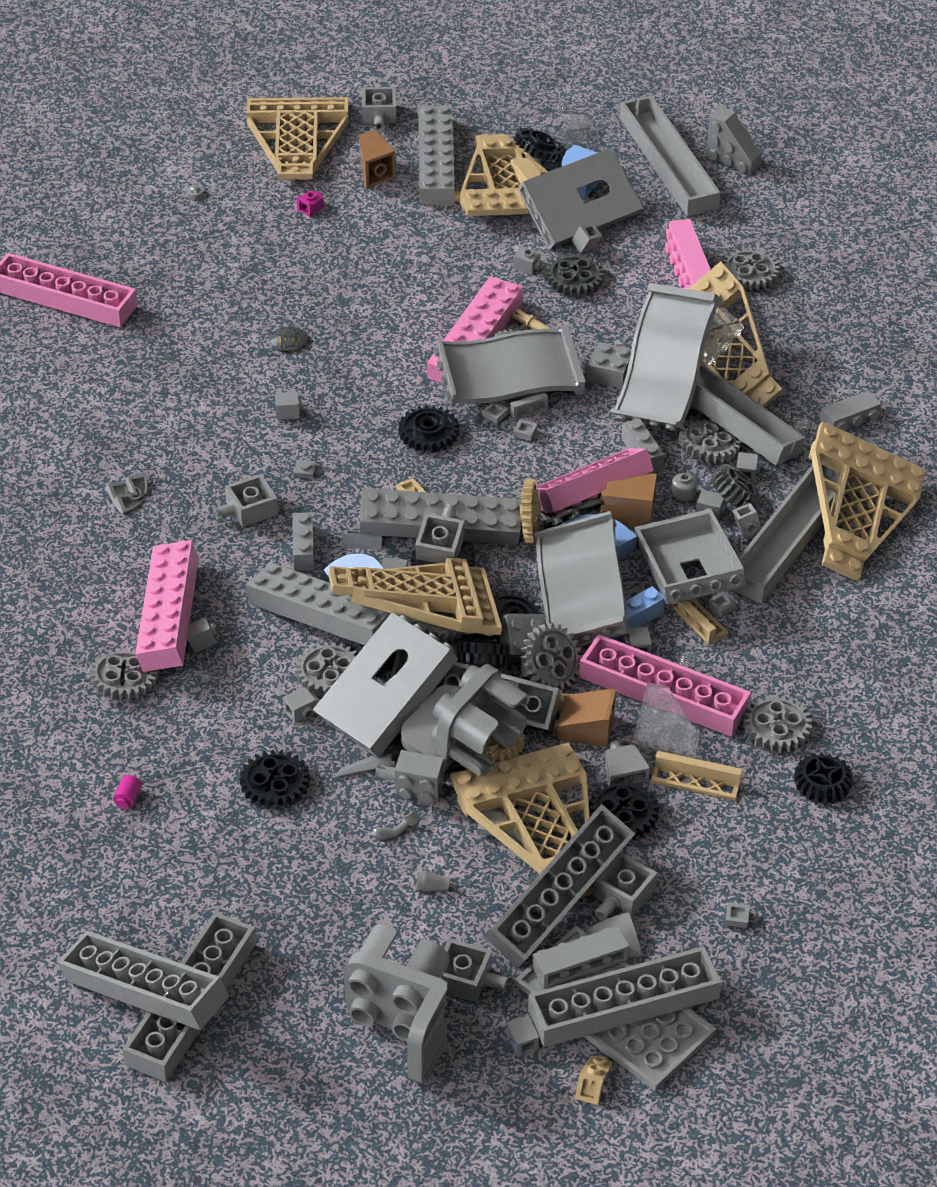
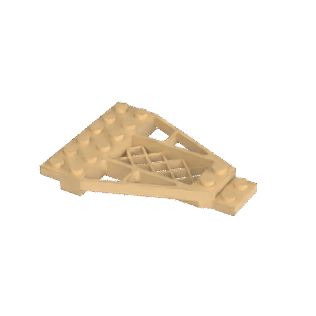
M348 97L248 98L246 110L247 124L276 169L278 180L313 179V174L348 124L349 101ZM275 123L276 130L259 131L255 124ZM319 123H339L335 130H318ZM264 139L276 140L275 156ZM329 139L317 156L318 140Z
M508 134L475 135L476 149L461 189L460 203L462 210L466 212L467 216L530 214L518 191L520 182L511 164V160L529 158L541 174L548 171L531 155L524 152V149L519 148V145H516V142L513 141L514 139L509 138ZM478 160L482 173L472 174ZM469 182H485L486 189L467 190Z
M719 262L689 288L690 290L715 293L723 299L721 307L717 308L711 322L720 323L719 331H711L710 325L701 362H704L710 370L719 376L718 372H725L724 380L765 408L784 391L772 378L746 290L724 264ZM742 296L747 313L735 324H731L723 316L722 312ZM748 321H750L758 347L757 351H754L738 333V329ZM724 323L731 331H723ZM710 335H718L717 343H709ZM722 335H731L730 343H721ZM735 336L741 343H734ZM708 347L716 348L715 355H707ZM720 348H729L728 356L720 355ZM733 348H742L741 356H732ZM746 349H747L753 356H745V351H746ZM707 360H714V367ZM719 360H727L726 368H718ZM731 360H740L739 368H730ZM744 360L753 361L752 366L743 368ZM730 373H738V377L734 381L729 380Z
M822 421L809 454V459L812 460L825 529L823 540L825 552L821 565L853 580H859L866 559L920 499L926 469ZM821 464L839 472L837 483L823 477ZM852 480L856 487L852 488L848 481ZM826 488L835 492L831 511L829 509ZM869 488L873 495L869 496L865 489ZM859 491L863 499L859 500L855 492ZM845 495H849L852 502L848 503ZM888 495L909 506L901 514L885 506V497ZM866 503L870 510L866 511L862 504ZM855 506L859 514L855 515L851 507ZM841 510H845L849 517L845 518ZM881 515L895 520L881 538H878L877 533ZM859 518H862L866 524L865 526H862V524L858 520ZM852 521L856 529L852 530L848 522Z
M446 557L445 563L391 569L329 566L328 575L332 593L340 596L348 594L353 603L403 615L465 634L501 635L502 626L485 568L468 567L466 559ZM430 611L453 613L455 614L456 619L435 614Z
M569 742L512 757L511 760L497 761L493 764L492 770L482 778L469 769L450 774L449 780L458 795L457 802L465 817L471 816L485 827L492 835L536 870L538 875L569 842L566 841L567 838L571 839L578 830L569 813L583 810L584 823L589 819L587 774ZM582 785V801L565 805L556 793ZM535 800L545 802V807L535 804ZM519 805L527 809L525 812L516 810L515 806ZM502 807L509 821L494 824L480 811ZM530 810L541 813L540 817L530 815ZM544 816L554 818V823L544 820ZM528 821L536 825L534 828L525 826L524 822ZM539 826L550 829L549 833L539 831ZM514 829L523 847L504 831ZM553 832L563 834V839L553 836ZM533 837L545 840L543 845L532 841ZM548 842L558 845V849L555 850L547 847ZM545 853L553 857L544 859L541 855ZM595 881L580 898L594 894Z

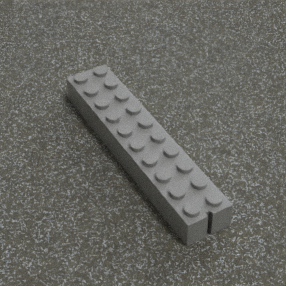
M653 96L638 98L637 115H635V99L621 102L620 120L685 215L688 217L719 210L720 191Z
M701 363L697 385L691 405L697 411L708 416L711 421L722 426L725 431L736 436L740 442L750 446L756 453L761 454L772 464L778 465L799 455L806 439L804 435Z
M813 464L739 556L738 559L744 568L746 586L729 589L730 591L762 604L824 524ZM821 464L823 477L837 483L839 472L836 471L835 479L833 478L834 470ZM849 480L848 482H849L850 486L852 487V486H853V481H852V480ZM826 488L829 509L831 511L835 492Z

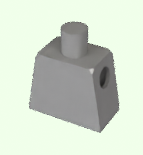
M619 740L611 742L609 745L610 749L605 751L604 762L608 786H611L612 781L620 784V780H623L624 784H628L630 780L632 784L649 781V765L636 746H623Z

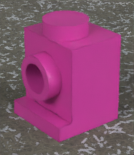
M310 190L303 196L296 197L297 210L309 217L324 207V197L318 191L313 192Z

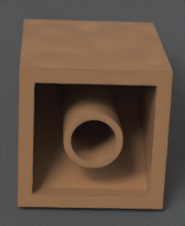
M375 130L360 134V164L364 187L369 188L396 178L395 150Z
M657 474L607 482L606 490H602L601 501L605 503L601 504L600 514L611 511L614 519L626 526L637 527L651 523L655 503Z
M611 688L565 695L563 704L560 703L558 708V716L560 718L555 719L554 723L557 739L607 747L615 715L616 689Z

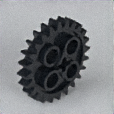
M272 750L269 755L263 751L262 757L255 754V760L248 759V765L244 764L243 771H240L241 792L245 793L246 799H251V804L258 801V807L266 804L267 809H269L271 805H274L275 809L278 810L281 804L284 808H287L288 802L295 805V798L302 800V794H307V788L310 787V773L308 766H305V761H299L298 755L292 758L291 752L283 755V750H280L279 754H275V751Z
M620 780V784L612 781L611 786L604 783L603 789L597 788L596 793H592V797L589 799V815L591 817L602 804L635 833L632 837L635 840L636 834L644 837V831L650 833L651 827H655L656 821H658L659 805H657V798H653L654 793H647L648 787L640 789V783L633 786L631 780L628 784H624L623 780Z

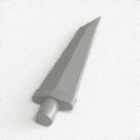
M385 750L379 758L373 755L341 768L334 777L376 770L378 764L394 767L395 762L391 761V754L387 755V750Z

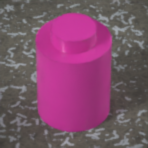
M132 775L122 777L113 797L114 803L119 808L127 809L134 806L142 788L141 780Z

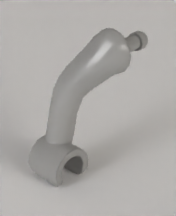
M600 495L599 498L582 501L581 505L571 509L583 510L604 504L605 502L601 501Z
M407 811L403 812L401 815L403 821L397 827H377L374 832L370 831L368 836H375L377 840L396 838L407 827L416 824L418 818L414 811L410 813Z

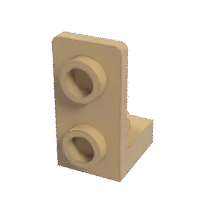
M590 1056L580 1072L575 1099L598 1105L604 1080L611 1070L613 1062L607 1060L604 1056Z

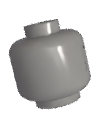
M688 473L677 474L672 480V496L683 502L692 500L697 493L696 478Z

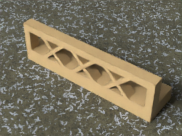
M695 598L668 604L708 645L728 635V631Z
M657 751L651 783L735 801L741 782L742 769ZM659 771L667 772L671 777L662 779L658 778L657 775ZM683 776L689 777L691 782L687 784L681 783L678 778ZM703 781H708L713 786L709 788H703L699 783ZM725 785L734 787L733 793L723 792L721 787Z

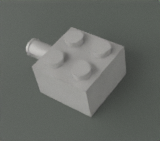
M362 87L363 124H374L376 131H382L385 129V124L396 123V87Z
M598 342L587 365V381L622 389L632 349Z
M262 474L226 485L227 504L213 508V513L217 520L233 515L242 527L278 515L277 497Z
M446 505L442 516L425 513L415 543L416 559L434 563H445L446 557L458 558L465 537V520L454 518L457 512L454 506Z
M506 614L500 618L502 626L501 635H499L500 643L509 644L508 660H520L521 678H531V674L525 675L528 668L522 667L526 660L521 659V656H524L526 652L522 651L521 648L527 647L524 640L530 639L527 634L533 632V628L546 624V614Z
M401 750L396 767L377 765L375 777L394 780L396 795L404 799H421L425 803L439 802L444 786V759L442 757Z
M619 852L595 880L594 897L603 902L595 910L597 918L602 921L608 919L615 909L623 914L629 912L632 918L656 890L658 872Z
M451 938L448 939L444 949L449 955V964L442 977L444 981L449 982V989L446 994L477 1003L480 993L485 986L505 992L509 977L490 973L492 968V950Z

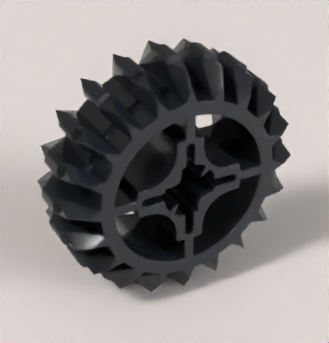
M813 752L811 757L806 755L795 768L794 784H796V790H800L801 796L807 795L808 801L814 798L816 804L819 800H822L824 805L827 803V800H830L832 804L835 803L836 799L841 801L843 796L847 797L852 787L853 775L850 766L846 765L845 760L840 761L839 755L832 757L831 752L828 755H824L822 752L819 755Z

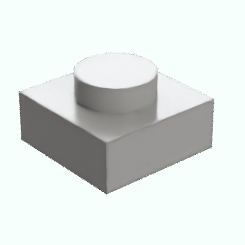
M497 402L490 403L482 410V416L495 424H498L509 414V409Z
M520 419L513 430V437L531 441L538 429V423Z
M296 460L294 477L313 479L316 461Z
M721 592L709 599L707 606L718 616L722 617L736 609L737 603L725 592Z
M727 902L725 926L747 928L750 905Z

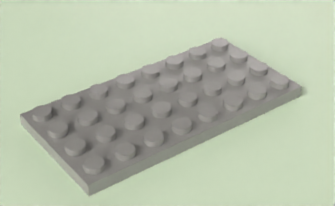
M575 926L552 947L579 939L588 934L578 926ZM624 961L548 988L626 968L631 965ZM533 964L515 978L514 985L527 995L545 990L533 970ZM685 1008L583 1037L652 1090L656 1091L716 1034V1028L691 1009Z

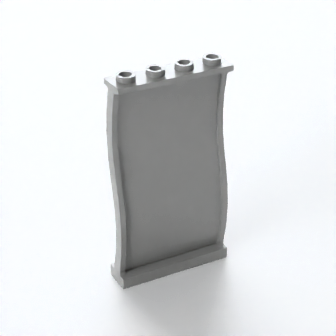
M649 283L647 288L649 293L637 323L625 382L615 408H611L610 412L616 415V419L625 422L627 419L635 420L640 418L643 423H649V426L655 428L665 426V429L676 431V429L684 430L685 426H683L697 385L707 334L718 307H721L723 299L715 293Z
M568 325L561 326L560 329L516 331L474 341H442L441 337H437L436 345L433 346L434 356L438 358V371L442 372L441 382L446 387L445 397L446 400H449L451 407H455L456 403H489L545 391H575L576 395L583 394L586 381Z
M611 511L534 532L546 624H561V628H568L567 634L573 633L572 641L578 640L575 645L576 648L592 644L598 634L608 638L629 634L624 587L616 544L615 527H617Z

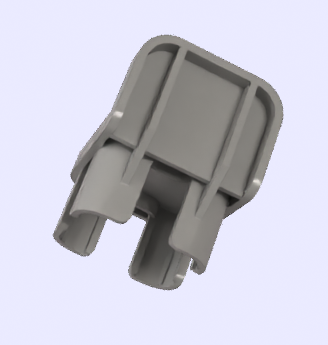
M485 664L481 668L475 665L469 667L460 681L459 686L461 688L453 685H444L438 687L430 694L402 726L401 743L406 751L442 757L444 759V772L454 760L481 778L485 777L492 770L493 761L482 754L489 737L505 748H511L522 735L527 722L526 717L513 708L518 704L523 706L528 704L530 696L503 679L501 672L489 664Z
M378 924L372 928L360 951L350 957L344 968L345 1002L349 1008L348 1014L353 1021L362 1026H371L373 1023H377L391 1028L395 1036L407 1041L408 1078L425 1084L447 1045V1026L443 1011L447 1006L446 993L449 989V982L444 981L442 977L449 964V955L439 944L428 939H422L406 966L384 959L396 938V929L388 925Z

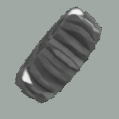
M723 464L711 476V481L717 492L732 506L739 508L751 503L754 507L760 499L758 489L750 481V478L746 477L745 474L734 466Z

